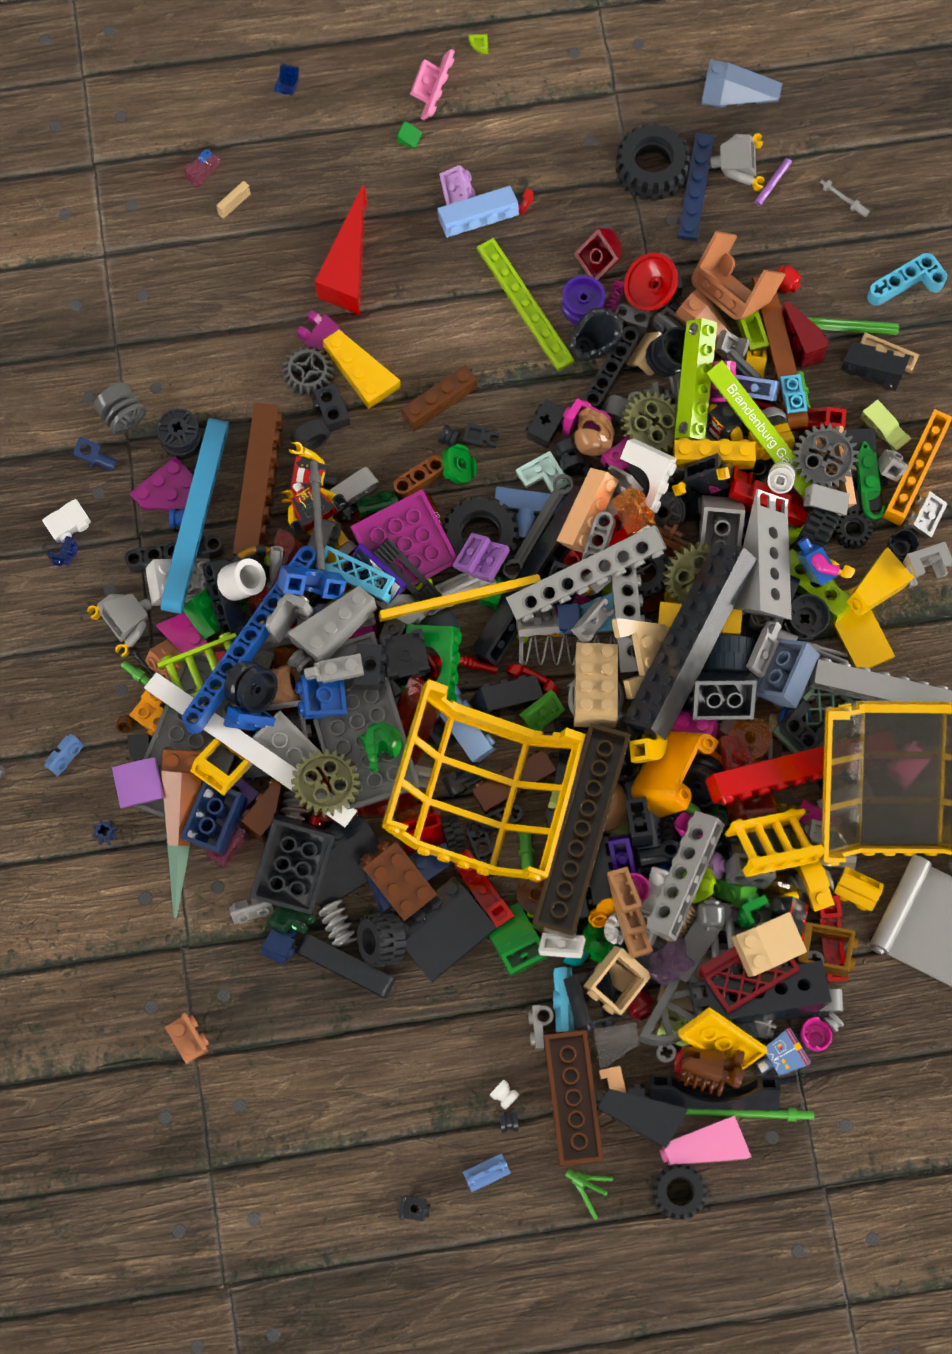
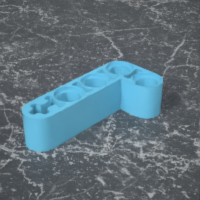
M924 253L874 282L870 287L867 299L872 305H881L920 281L924 283L929 291L939 292L945 284L947 274L932 254ZM890 282L896 283L897 286L891 285Z

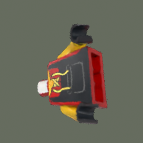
M297 482L291 487L295 496L290 499L291 505L288 507V522L293 535H296L297 530H302L306 533L314 528L312 486L305 489L301 482ZM322 487L320 488L322 519L327 520L337 514L336 508L340 510L341 503L347 504V501L342 494H335Z

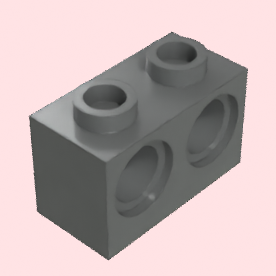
M734 853L725 863L726 883L766 889L776 878V871L746 877L743 868L749 860L747 854Z

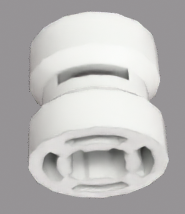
M505 1080L490 1094L494 1100L501 1101V1107L505 1110L520 1095L516 1090H510L509 1084Z

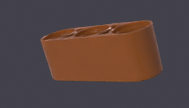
M437 455L431 456L398 477L394 482V492L397 498L401 500L440 479L443 476L444 470L442 458ZM433 465H439L441 468L438 470H433L431 467ZM418 475L424 476V479L418 481L415 479V477ZM400 486L408 487L405 491L398 490Z

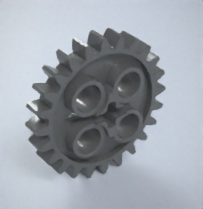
M822 423L819 430L812 426V433L806 430L804 431L806 437L799 436L802 443H795L799 450L792 452L798 458L793 459L792 462L799 464L794 468L795 470L801 469L802 471L798 477L806 476L804 483L811 480L812 484L819 483L820 486L826 484L827 488H831L833 483L837 488L839 487V480L843 483L847 482L844 476H853L849 470L857 469L852 464L859 461V459L854 458V455L858 454L859 451L853 450L857 443L849 442L853 436L845 437L847 430L840 433V426L833 430L832 424H829L827 429H825ZM817 438H822L825 441L824 448L816 447L815 440ZM835 446L843 448L844 454L842 456L835 455ZM809 449H813L820 454L828 452V457L840 460L842 464L840 465L831 459L823 461V456L811 453ZM808 457L816 458V467H810L807 464ZM831 464L836 468L834 475H829L826 472L827 465Z

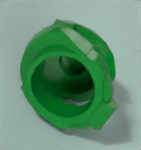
M379 721L378 723H373L368 726L367 733L360 735L372 773L378 771L377 762L380 759L381 752L387 751L389 756L395 759L402 748L400 733L394 726L386 722Z

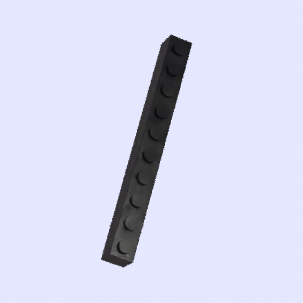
M574 485L515 579L538 574L540 579L543 580L549 576V571L554 561L563 562L570 549L559 543L557 539L582 486ZM520 590L505 594L471 648L470 652L482 662L497 667L518 634L516 618L506 597ZM534 596L528 599V606L533 608L536 605L537 600Z

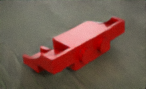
M737 465L733 467L729 498L743 503L745 510L751 512L756 489L789 500L787 506L789 524L798 528L805 524L808 513L803 505L804 500L800 496L791 493V489L783 494L776 493L769 488V485L758 480L752 484V472L748 474L738 470ZM762 493L760 495V506L767 508L768 496ZM780 499L775 501L776 511L781 512L783 501Z

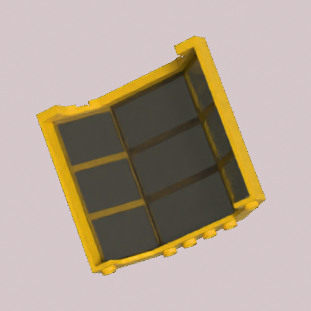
M857 701L856 706L847 703L839 705V708L826 707L821 844L826 851L821 856L824 862H827L828 865H839V862H845V856L862 853V855L873 856L875 853H883L886 856H895L896 853H904L906 856H913L916 853H925L926 856H937V853L952 855V702Z

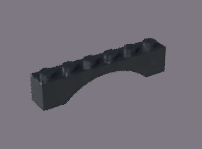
M650 1074L649 1099L685 1109L779 1111L781 1093L779 1076H756L742 1083L739 1088L732 1086L724 1088L720 1097H717L716 1089L712 1094H709V1088H705L703 1092L701 1087L698 1086L693 1089V1085L688 1084L685 1086L683 1081L678 1083V1079L671 1074Z

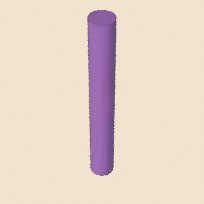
M784 159L754 201L756 205H762L792 163L790 159Z

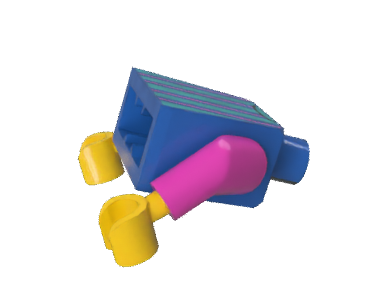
M804 537L798 541L801 551L797 553V557L810 581L822 586L838 575L843 578H851L853 576L854 568L845 565L843 570H841L840 564L828 558L824 549L817 544H812L809 537Z

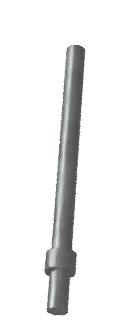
M313 460L310 462L311 475L309 476V484L312 486L317 570L325 571L320 485L322 483L318 461Z

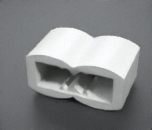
M77 499L70 501L42 520L57 543L69 541L72 538L71 535L77 531L82 532L86 530L91 523Z

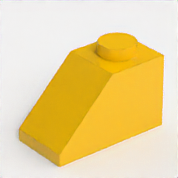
M766 347L750 351L748 348L745 361L764 377L767 360Z

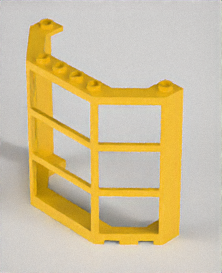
M428 680L422 688L382 828L411 848L418 850L417 853L429 856L431 854L437 856L439 861L447 863L452 861L457 863V866L460 868L469 869L470 867L476 869L477 873L488 876L491 874L524 878L535 882L544 880L549 875L586 734L565 728L562 732H553L552 736L543 735L544 732L535 731L460 705L454 700L449 702L446 699L448 686ZM426 701L448 717L438 752L416 736ZM457 721L522 744L513 779L444 756L453 722ZM414 744L435 759L426 794H423L404 779ZM529 746L571 749L562 785L520 781ZM444 763L511 786L501 822L431 799L441 764ZM401 787L423 802L413 836L406 832L407 825L392 820ZM518 788L560 792L550 828L508 824ZM429 805L499 829L490 864L419 841ZM506 831L548 835L539 870L532 867H527L524 870L496 867Z

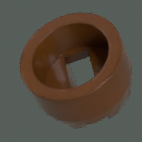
M128 715L120 716L116 724L117 730L122 733L132 731V718Z

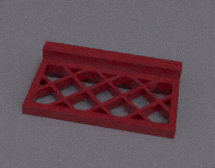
M734 946L700 966L699 974L707 982L728 1014L800 971V968L794 959L787 961L792 966V969L787 972L778 970V966L775 969L771 968L766 971L774 973L773 980L769 983L760 981L761 973L758 974L757 980L746 978L745 968L742 976L730 974V969L733 965L743 966ZM717 975L726 977L725 986H716L711 979ZM728 978L741 980L739 991L727 988ZM743 982L756 984L755 991L751 994L742 992ZM725 992L738 995L737 1002L729 1006L724 999Z

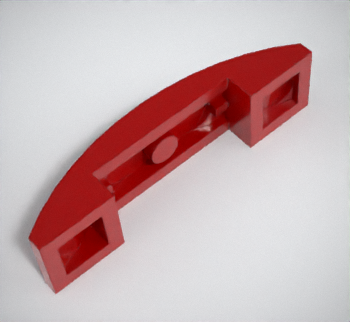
M469 849L460 853V855L475 859ZM453 863L464 883L496 928L514 917L511 910L485 875L478 874L476 869L470 867L469 869H463L458 867L457 863Z
M832 896L834 905L818 910L819 924L842 928L840 896ZM820 937L824 963L844 966L845 953L843 941ZM826 974L827 982L849 980V976L842 977Z

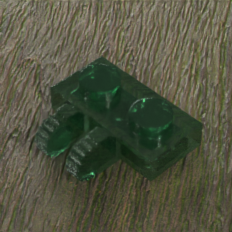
M278 906L268 919L267 926L284 935L291 926L296 931L305 934L308 928L305 924L298 921L297 918L300 917L303 921L312 924L315 921V917L312 914Z

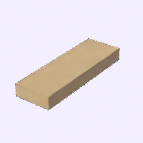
M864 333L860 342L876 347L875 351L886 353L887 350L894 351L893 355L904 357L905 354L911 355L905 372L910 374L919 357L917 353L868 333Z

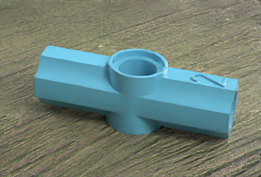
M554 968L555 991H553V1010H555L556 1033L574 1032V1017L563 979L572 976V968Z

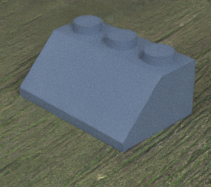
M777 638L779 643L764 677H757L756 695L779 706L797 708L820 654L808 642Z

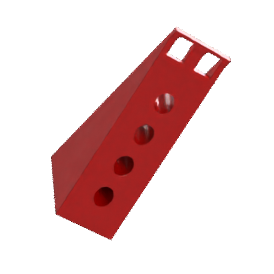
M363 185L315 280L318 299L360 315L364 217L367 206L366 188Z

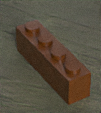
M466 365L462 366L402 408L403 419L415 432L477 389V378Z
M544 749L540 752L535 750L527 756L528 759L525 760L520 781L542 783L556 775V768ZM518 761L511 764L510 769L503 772L501 770L495 774L513 779ZM484 780L474 786L475 789L472 791L483 813L487 814L506 804L511 786L494 780L487 782ZM518 788L515 798L530 789Z

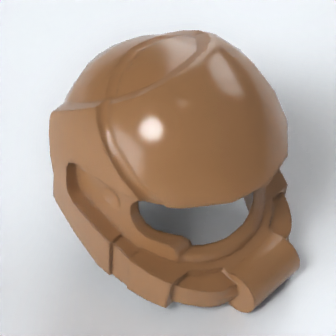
M590 408L583 409L578 412L579 429L574 435L576 447L585 455H603L612 447L615 435L612 423L602 412H597ZM586 421H594L595 424L599 425L600 432L588 428Z
M283 665L277 669H270L278 680V690L272 702L273 704L301 699L300 694L296 693V685L293 690L290 681V673L295 679V684L301 677L295 667Z

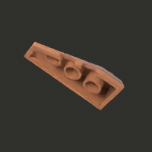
M696 289L679 307L674 317L685 326L687 321L701 318L717 322L714 351L727 361L726 355L716 350V345L721 330L732 334L733 332L712 301Z

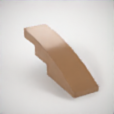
M627 867L607 873L610 891L630 957L633 959L650 954L653 950L645 932L647 925L640 910L642 903Z

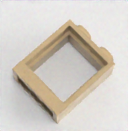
M614 946L584 984V987L588 990L587 994L593 1000L598 1001L599 999L604 1004L602 1007L611 1015L613 1013L622 1015L651 978L652 974L634 958L631 959L630 954L623 948ZM618 960L635 975V978L614 1004L596 986L615 961Z

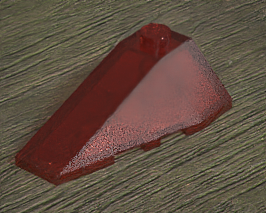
M741 735L720 737L723 771L754 764L753 756ZM771 789L769 793L761 796L758 793L752 794V797L745 800L736 798L734 802L726 804L730 823L738 819L743 821L777 813L778 808L773 790Z

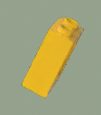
M215 738L194 760L191 772L222 795H225L253 763ZM220 744L243 760L229 776L206 760Z

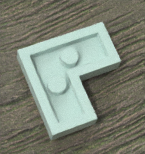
M550 451L516 469V474L525 488L543 479L551 493L555 477L564 474ZM560 479L556 483L558 490H563L570 486L566 479Z

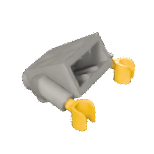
M759 133L755 134L754 137L750 134H735L727 142L721 144V155L711 157L712 168L721 167L723 173L728 178L743 184H752L755 191H761L763 186L758 185L757 182L763 183L764 178L759 176L754 179L753 176H756L755 149L761 148L763 144L760 141L762 136Z
M109 594L97 604V607L89 606L87 612L92 613L96 610L91 618L97 620L102 616L120 642H125L116 647V652H119L121 648H125V652L121 655L124 658L129 655V647H133L142 636L148 616L146 611L150 610L152 606L147 598L138 602L132 594Z

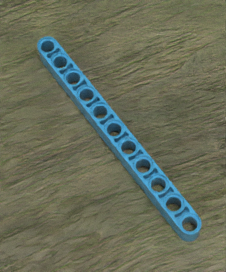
M208 419L161 600V610L179 614L183 612L228 434L229 421Z

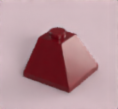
M598 228L574 255L588 276L594 277L599 281L621 259L622 243L612 228Z

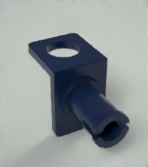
M79 437L73 455L88 461V469L97 464L112 471L116 463V459L100 453L101 445ZM83 444L88 445L91 448L90 454L83 455L80 452V446Z

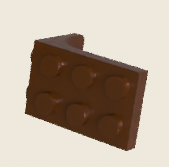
M385 839L376 846L378 849L374 853L368 852L360 859L359 867L370 877L398 915L405 921L433 899L437 893L399 844L392 839L388 841Z

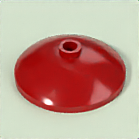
M648 253L634 261L628 269L624 281V291L629 303L642 311H654L667 304L677 288L678 273L675 264L670 258L661 253Z

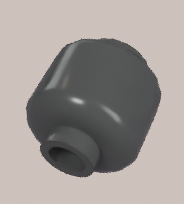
M703 900V903L698 905L697 923L700 926H704L706 931H717V927L725 925V906L721 904V901Z

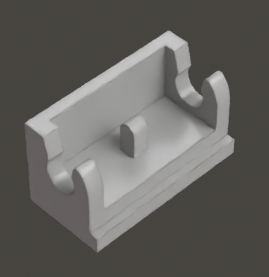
M610 465L608 468L609 472L619 480L613 495L631 504L644 489L632 475Z
M812 484L805 488L804 506H813L831 511L839 516L847 515L849 493L817 484Z
M606 598L594 602L571 629L582 643H588L609 616L614 613L615 610L613 608L609 610L605 607L608 603Z

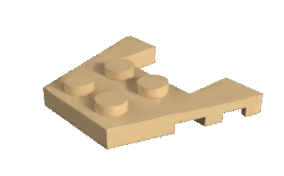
M611 619L615 638L632 635L639 676L624 680L623 682L627 699H633L668 633L667 626L665 624L635 620Z

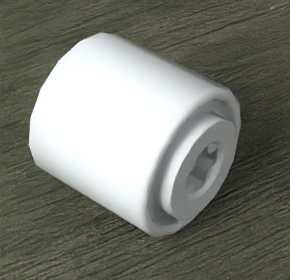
M243 559L226 565L220 570L217 579L218 588L222 595L233 601L258 594L263 590L266 582L264 569L253 559Z

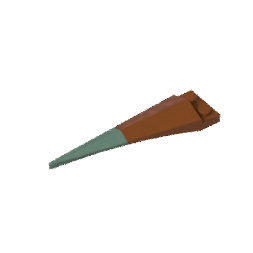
M163 749L161 772L173 917L176 918L191 844L180 837L202 786L203 780L191 772L194 760L202 751Z

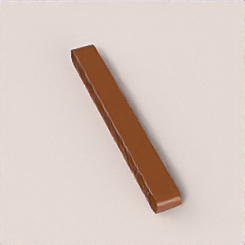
M760 276L752 277V289H754ZM776 291L771 302L759 309L758 312L769 342L767 351L774 379L780 382L781 376L797 375ZM780 384L778 396L790 429L808 427L807 412L787 414Z

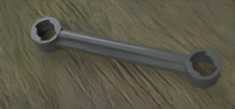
M560 474L555 477L553 491L514 558L503 566V574L507 580H515L518 575L517 573L516 575L510 574L508 576L506 574L507 566L517 564L520 570L522 569L523 564L563 496H567L571 491L573 481L570 476ZM560 479H566L570 483V487L565 490H558L556 483Z

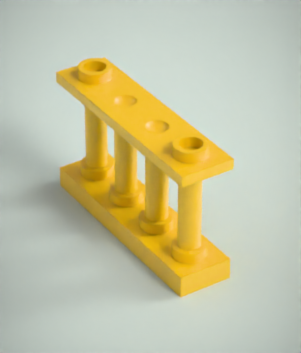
M790 809L783 813L743 821L738 819L730 824L729 829L725 833L726 837L738 835L749 858L748 863L743 868L746 877L815 863L826 852L823 845L813 846L810 844L799 823V820L806 812L805 809ZM791 824L802 846L801 849L792 848L782 826ZM765 829H774L785 852L778 853L774 851L764 831ZM756 832L767 856L760 857L756 855L746 833Z

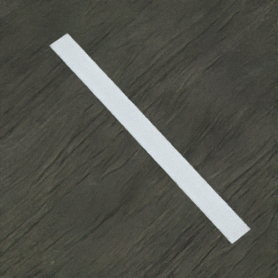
M157 672L144 687V689L182 715L194 699ZM214 713L203 730L290 790L296 786L291 784V779L296 778L293 776V771L299 770L241 730L225 727L223 725L225 719ZM192 719L191 721L195 723L198 719ZM306 777V780H307V781H309V782H314V781H313L312 779H310L309 777ZM329 792L330 796L334 799L335 796ZM318 793L315 797L319 800H324L327 796L323 793ZM342 806L341 814L336 809L334 810V816H331L329 811L326 812V815L346 827L357 810L354 808L347 810Z

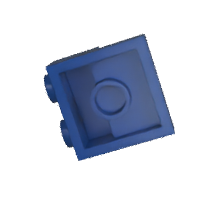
M304 674L299 678V681H296V693L301 696V701L298 702V713L302 714L303 719H323L325 716H345L347 714L344 679L323 683L317 682V678L306 680Z

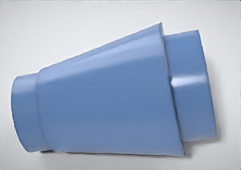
M518 509L516 522H518L519 538L525 539L536 517L534 510Z

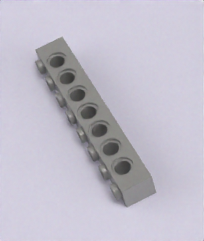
M653 525L506 597L516 620H523L525 622L534 618V613L541 611V613L549 611L553 608L552 604L556 602L563 604L571 600V595L575 593L581 595L589 591V586L595 583L597 586L608 582V577L612 575L618 577L626 573V568L632 565L634 568L645 564V559L651 556L655 559L663 555V550L667 549L657 526ZM646 542L648 545L647 552L639 553L638 545ZM623 551L629 553V560L625 563H622L619 559V555ZM605 560H608L611 564L607 572H603L601 569V563ZM586 569L592 572V577L588 581H585L582 577ZM568 578H571L574 583L570 590L564 587V582ZM550 587L555 590V595L551 599L546 596V590ZM531 596H534L537 600L533 608H530L527 603Z

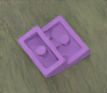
M471 533L456 558L453 567L472 577L491 583L510 549L507 545L491 542L487 536Z
M156 757L112 768L120 808H128L164 798Z

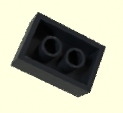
M700 672L689 693L687 711L692 720L754 719L757 680L752 672Z

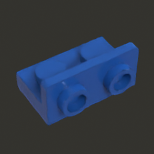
M228 706L223 725L229 728L259 731L265 728V726L274 727L276 718L266 711L251 713L241 707Z

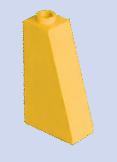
M886 548L874 561L846 602L860 617L904 589L914 577L893 552Z

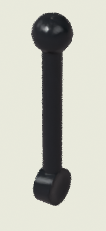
M135 648L131 649L130 654L136 657L152 678L154 673L138 655V650Z

